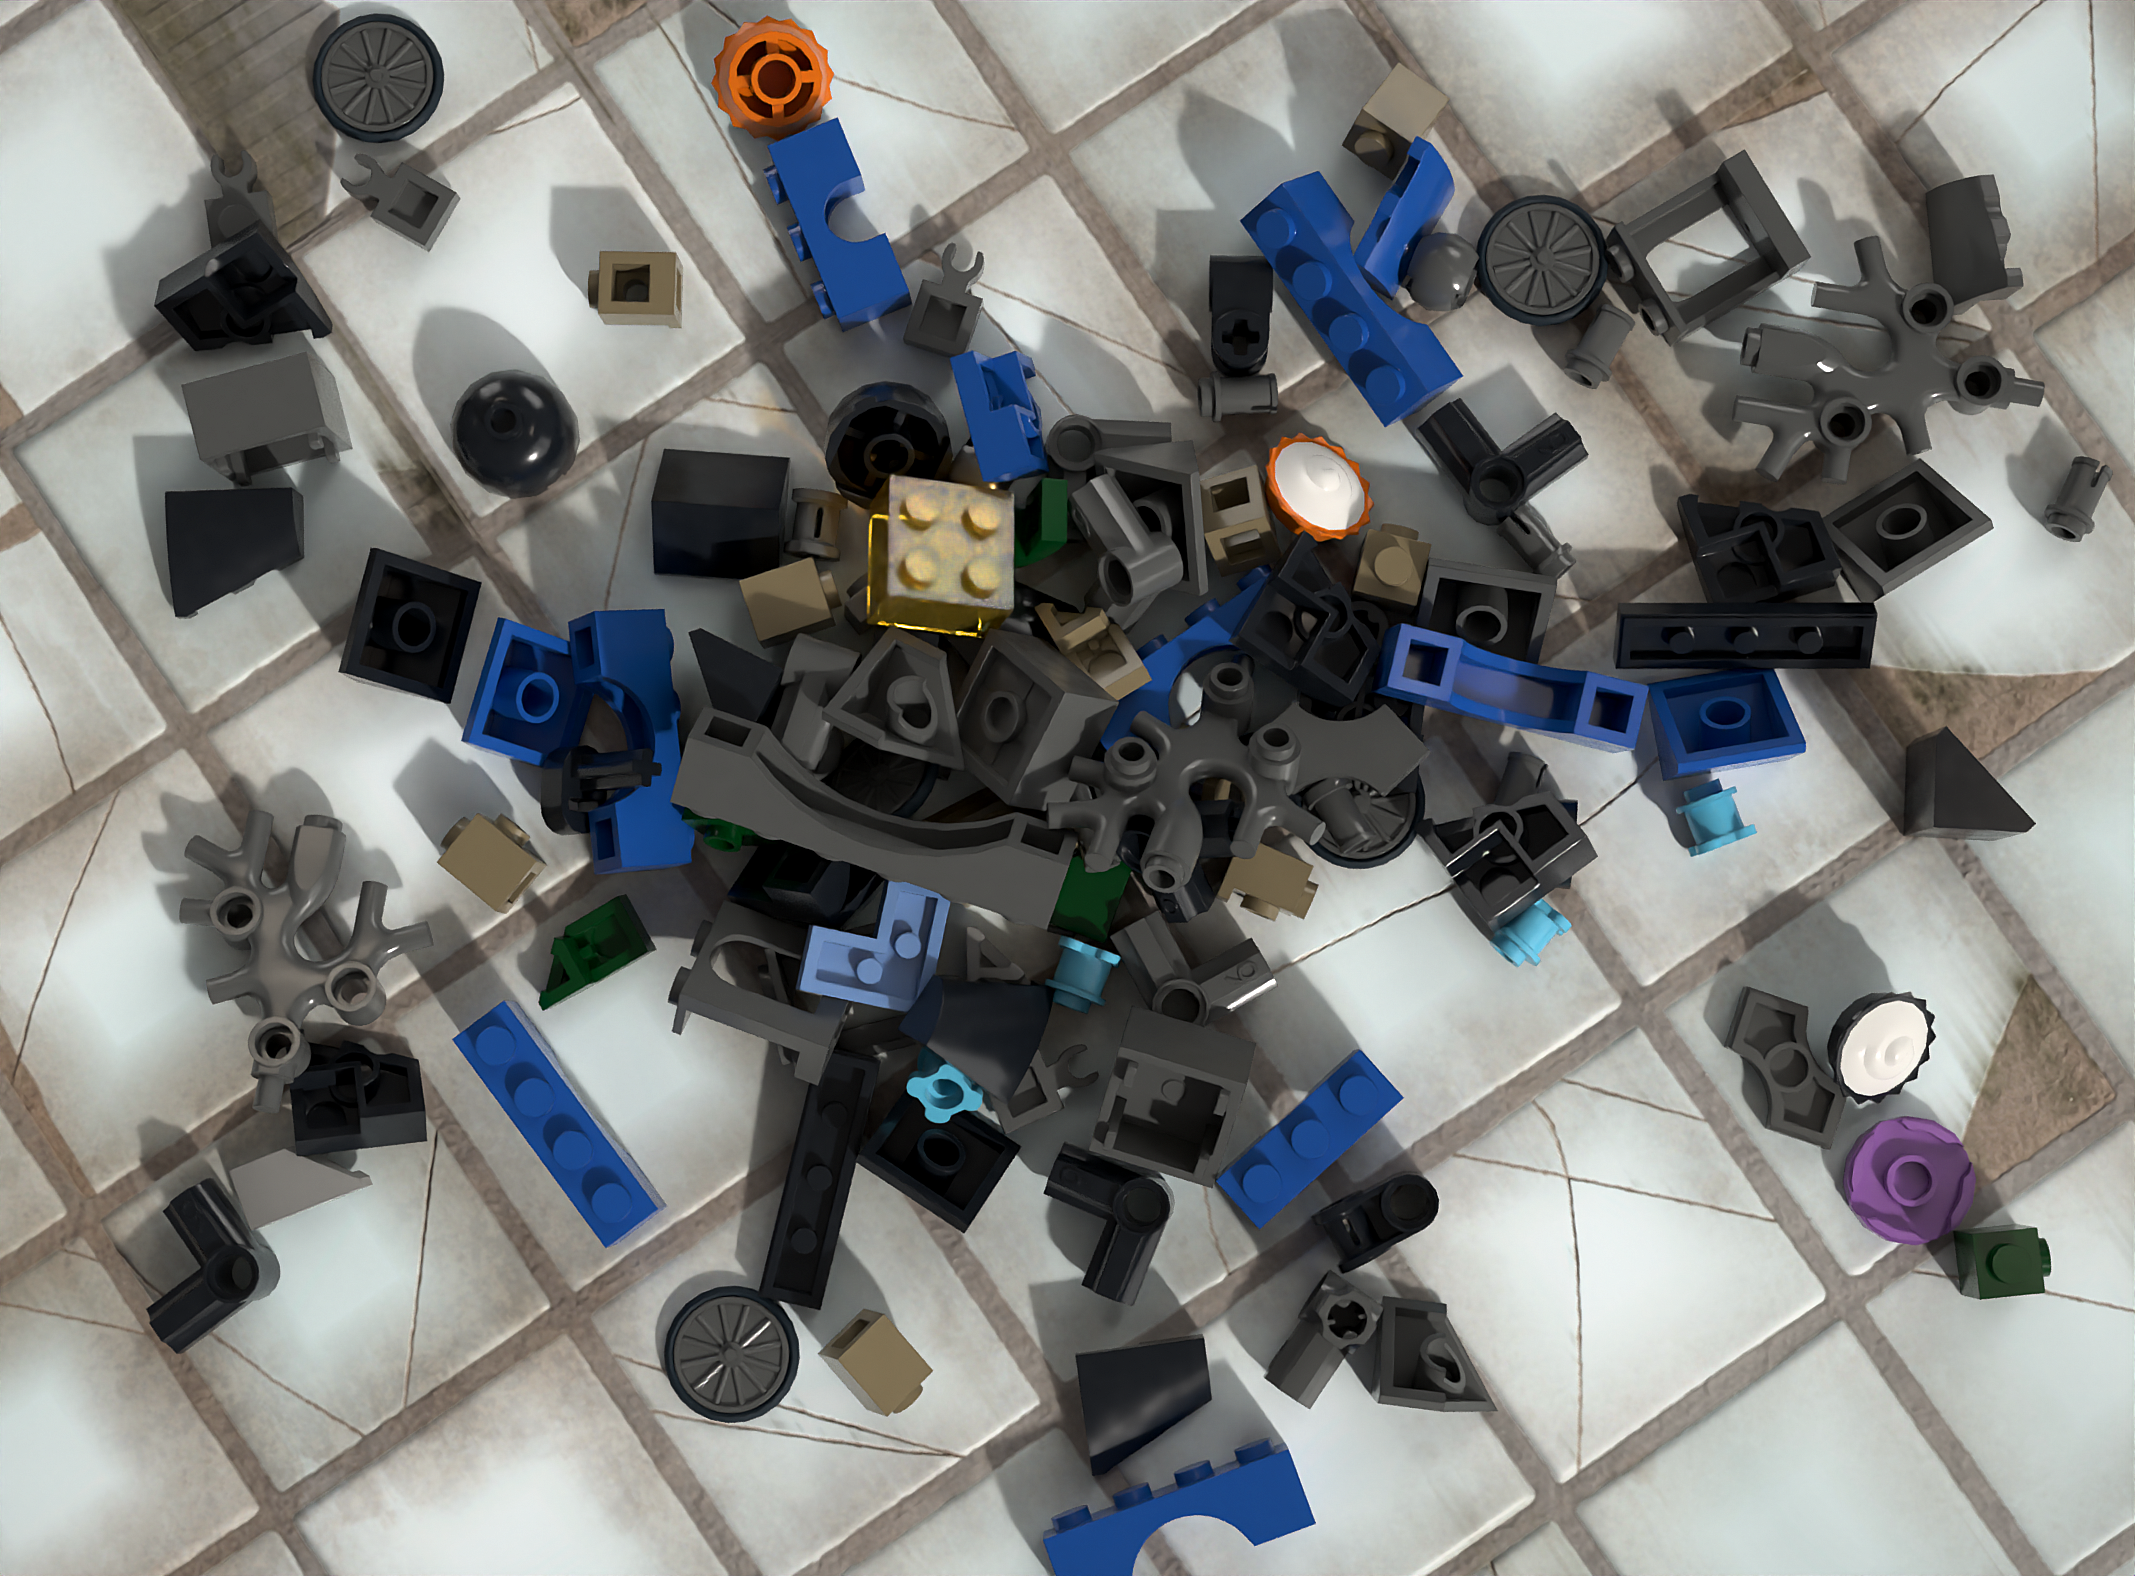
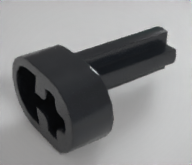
M582 745L557 748L549 753L544 761L542 770L540 803L541 814L546 826L552 832L559 835L590 833L588 811L607 800V790L650 787L652 777L661 776V763L652 762L653 750L644 748L599 753L593 747ZM569 799L572 802H577L578 811L569 810Z

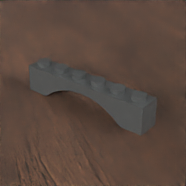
M704 706L688 735L670 800L672 803L689 808L693 813L701 817L719 818L751 829L755 834L770 840L781 839L813 850L816 854L827 860L845 861L875 871L886 880L907 882L939 893L948 901L959 904L968 903L1001 914L1012 923L1020 925L1030 924L1045 930L1048 928L1079 836L1078 832L1066 828L1048 829L1047 822L1019 812L990 820L948 824L913 821L875 811L842 796L813 777L786 752L767 726L708 706Z

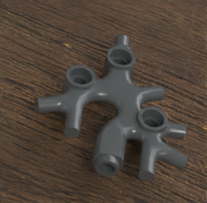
M1871 236L1853 243L1861 272V279L1858 284L1848 287L1816 281L1811 295V307L1861 314L1878 320L1887 329L1891 338L1892 353L1889 361L1882 368L1864 372L1849 364L1833 345L1810 332L1761 323L1759 328L1747 327L1741 347L1740 364L1751 366L1752 373L1805 381L1812 386L1814 398L1809 404L1799 406L1737 395L1734 401L1732 420L1764 425L1772 430L1773 440L1755 468L1764 478L1777 482L1798 449L1805 442L1813 441L1814 445L1821 452L1825 453L1821 481L1831 484H1846L1851 451L1869 435L1872 426V414L1883 413L1889 415L1901 431L1907 456L1916 455L1932 450L1925 422V413L1934 403L1947 401L1955 411L1965 415H1976L1989 407L2006 410L2010 402L2039 407L2044 395V382L2015 377L2014 369L2004 367L1998 360L1990 356H1973L1963 364L1951 361L1943 356L1936 347V339L1940 331L1949 324L1954 313V304L1950 294L1942 286L1934 283H1921L1910 290L1901 288L1891 279L1886 268L1879 236ZM1912 309H1917L1924 314L1926 324L1918 323L1913 318ZM1966 380L1972 381L1977 385L1979 396H1974L1967 391L1965 386ZM1830 421H1836L1844 427L1845 438L1837 437L1832 433Z
M1241 654L1233 656L1230 663H1221L1215 666L1205 676L1202 688L1200 717L1192 726L1185 729H1174L1143 710L1135 716L1130 726V732L1137 737H1125L1116 741L1106 752L1104 762L1074 756L1070 767L1069 781L1099 789L1102 792L1099 798L1046 804L1048 829L1088 828L1094 831L1093 839L1085 856V863L1089 868L1098 872H1104L1110 868L1130 817L1146 815L1152 818L1155 823L1142 855L1140 867L1145 883L1150 888L1162 893L1175 892L1189 882L1202 847L1203 827L1201 817L1189 795V788L1198 780L1206 778L1223 779L1235 784L1242 791L1245 797V807L1230 845L1231 852L1239 858L1251 859L1255 856L1263 832L1268 827H1282L1308 844L1314 845L1324 833L1326 824L1297 806L1288 797L1296 788L1301 754V743L1290 727L1281 723L1266 724L1251 736L1249 747L1243 745L1238 739L1250 727L1255 691L1254 681L1251 678L1255 669V663L1250 657ZM1149 744L1152 745V746L1154 747V749L1158 752V754H1159L1158 760H1157L1156 754H1155L1154 751L1150 748Z
M250 810L248 812L241 846L234 851L224 850L205 838L196 835L189 841L184 852L186 858L218 876L224 882L225 889L214 900L183 898L179 910L180 922L213 926L234 949L241 951L251 950V956L242 968L230 974L207 979L206 986L213 1005L246 996L254 998L260 1005L262 1020L250 1032L248 1049L254 1058L251 1076L258 1079L253 1109L261 1112L278 1113L284 1084L293 1083L294 1078L301 1075L310 1063L311 1048L306 1038L300 1032L303 1020L312 1009L318 1005L325 1004L334 1008L343 1021L355 1026H363L374 1022L381 1016L386 1006V993L377 979L380 969L388 960L434 945L427 921L398 929H387L383 925L382 916L388 886L376 881H364L361 887L353 934L348 946L338 956L327 961L313 962L304 959L298 953L294 945V936L298 927L328 899L335 887L341 869L346 835L341 832L343 823L329 816L307 815L304 818L303 825L296 827L287 877L284 883L277 888H267L261 881L274 819L271 813L261 810ZM252 918L246 926L238 928L242 921ZM367 993L361 1002L351 1004L352 999L357 994ZM291 1047L285 1057L275 1059L277 1053L282 1048Z

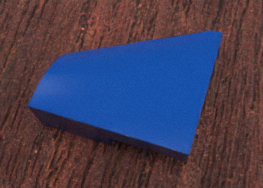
M1416 136L1407 152L1409 157L1395 184L1387 190L1371 224L1353 255L1361 274L1372 290L1390 300H1393L1407 276L1408 267L1422 237L1432 233L1455 192L1454 180L1444 159L1430 142L1419 136Z
M974 350L949 358L983 481H1014L1048 473L1047 453L1042 437L1041 409L1028 390L1025 380L1036 376L1032 358L1018 351L990 358Z

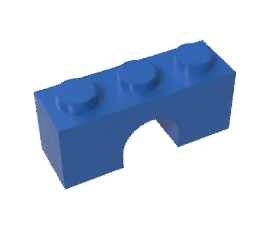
M838 117L768 145L767 147L774 165L763 169L777 205L789 200L797 223L787 226V230L800 262L812 258L821 280L810 284L824 320L836 315L842 332H846L912 305L908 286L886 233L865 241L850 242L837 237L829 229V219L834 208L844 199L865 191L862 175Z
M1360 1049L1353 1050L1308 1091L1304 1099L1265 1134L1259 1136L1217 1174L1215 1180L1217 1184L1259 1230L1404 1098Z

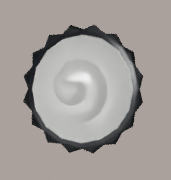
M1911 991L1901 994L1893 992L1871 993L1855 1000L1841 1013L1831 1029L1827 1043L1828 1061L1834 1071L1833 1082L1840 1086L1842 1097H1852L1858 1105L1867 1100L1879 1104L1887 1095H1899L1905 1083L1917 1079L1919 1066L1930 1059L1929 1045L1936 1038V1034L1931 1027L1935 1015L1926 1009L1925 999L1914 998Z

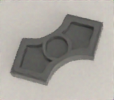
M1293 702L1272 722L1290 727L1301 743L1297 783L1292 793L1293 795L1314 782L1323 779L1348 778L1366 784L1385 797L1431 754L1430 750L1386 704L1373 713L1356 720L1330 721L1309 714Z
M1748 986L1743 987L1724 1048L1744 1058L1760 1077L1768 1103L1765 1129L1830 1150L1847 1097H1842L1840 1086L1834 1083L1833 1078L1829 1077L1821 1069L1812 1055L1806 1034L1808 1007Z

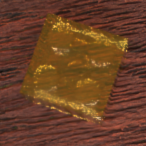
M889 475L871 502L869 510L867 623L986 638L990 628L999 629L1013 612L1014 491Z

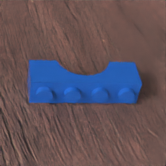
M1319 171L1281 183L1240 220L1384 427L1421 411L1463 377L1427 324L1414 322L1395 312L1378 297L1366 282L1351 250L1350 233L1355 221Z
M1269 564L1258 566L1236 583L1241 593L1220 606L1216 598H1213L1190 613L1184 619L1189 628L1168 642L1165 636L1160 634L1136 651L1152 680L1117 700L1119 704L1098 743L1104 754L1119 739L1137 737L1130 732V726L1135 716L1143 710L1171 727L1168 706L1171 690L1181 673L1193 662L1215 652H1243L1228 640L1273 570ZM1149 744L1150 748L1154 751V747Z
M665 609L593 611L569 621L568 628L574 685L598 695L613 709L623 726L628 750L649 748L653 750L652 762L661 763L662 765L661 776L652 777L650 787L618 789L605 802L588 811L594 874L664 870L692 863L691 849L694 845V829L681 820L685 807L670 802L683 754L680 752L677 729L681 715V704L677 692L673 689L670 664L674 653V640L670 629L666 627Z
M1401 623L1385 630L1371 692L1610 753H1619L1634 750L1636 747L1649 686L1591 671L1553 668L1507 658L1479 649L1462 638Z
M502 1001L452 1039L605 1248L617 1245L667 1207V1204L633 1158L614 1141L581 1100L559 1066L554 1051L517 1002Z
M1270 1437L1235 1449L1234 1453L1237 1460L1212 1469L1209 1460L1200 1461L1181 1468L1173 1473L1176 1483L1151 1491L1149 1483L1146 1482L1119 1491L1112 1495L1115 1503L1114 1506L1095 1513H1090L1088 1505L1064 1511L1051 1518L1054 1528L1044 1531L1043 1542L1056 1576H1132L1135 1560L1145 1541L1158 1528L1174 1519L1194 1515L1220 1519L1238 1529L1254 1546L1316 1524L1286 1443L1273 1446Z

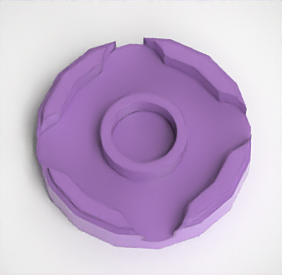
M1900 1116L1879 1121L1858 1137L1846 1157L1843 1186L1848 1206L1864 1228L1886 1241L1909 1245L1928 1243L1940 1238L1944 1234L1947 1235L1958 1227L1973 1204L1976 1183L1973 1164L1969 1162L1968 1154L1963 1148L1964 1145L1956 1134L1934 1120Z

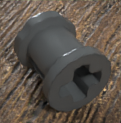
M793 489L791 499L797 503L792 540L784 543L783 552L802 559L812 557L814 561H840L841 551L835 547L840 512L848 508L849 500L843 498L841 494L825 490ZM818 513L819 517L817 523L816 536L814 537L815 522Z

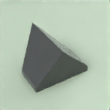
M891 625L822 711V720L878 749L965 771L946 662L947 653Z
M1383 1296L1381 1305L1384 1308L1379 1319L1371 1396L1378 1404L1440 1412L1498 1411L1447 1317V1304Z

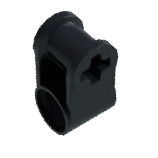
M1210 255L1209 312H1212L1211 356L1213 365L1224 377L1256 376L1266 364L1270 313H1272L1273 268L1265 256ZM1233 337H1246L1248 347L1246 355L1234 354Z
M1402 1171L1385 1178L1363 1191L1358 1190L1335 1201L1313 1214L1311 1218L1315 1225H1323L1341 1259L1337 1267L1341 1274H1345L1376 1259L1390 1250L1393 1245L1428 1227L1438 1213L1439 1198L1436 1189L1424 1176L1416 1172ZM1404 1184L1418 1185L1425 1191L1427 1198L1423 1212L1412 1219H1403L1396 1216L1390 1206L1392 1194L1399 1186ZM1344 1219L1350 1221L1360 1240L1358 1245L1353 1242L1343 1223Z

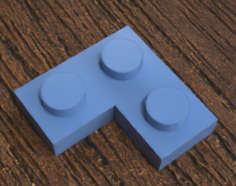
M885 879L872 938L809 925L796 989L908 1013L936 972L950 901L943 898L939 893L907 882H892Z

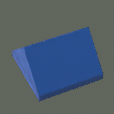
M498 617L461 741L475 749L543 768L547 756L555 749L578 746L594 693L574 685L570 641L506 618Z
M1731 669L1647 684L1649 686L1647 697L1663 781L1786 761L1806 752V741L1774 669Z

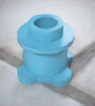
M1719 778L1684 791L1683 795L1687 804L1675 808L1677 814H1685L1696 845L1687 848L1691 857L1704 854L1757 833L1754 824L1749 826L1743 825L1732 794L1737 792L1736 787L1733 786L1723 790Z
M1541 898L1494 933L1495 936L1489 943L1502 957L1516 967H1519L1524 960L1537 966L1541 962L1538 954L1556 934L1562 936L1572 925L1562 914Z
M1061 935L1058 945L1063 949L1053 979H1046L1044 984L1055 990L1054 1003L1088 1014L1091 1003L1099 1006L1105 1005L1106 1000L1100 997L1111 967L1118 968L1121 957Z
M922 1047L918 1054V1071L912 1072L909 1075L906 1089L909 1095L917 1097L926 1108V1118L934 1123H945L949 1121L951 1115L962 1110H977L983 1100L982 1089L977 1085H973L971 1080Z

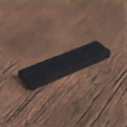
M1874 602L1618 603L1613 660L1616 669H1870L1878 613Z
M834 1047L818 1086L809 1083L758 1296L821 1310L855 1171V1160L859 1154L881 1058Z

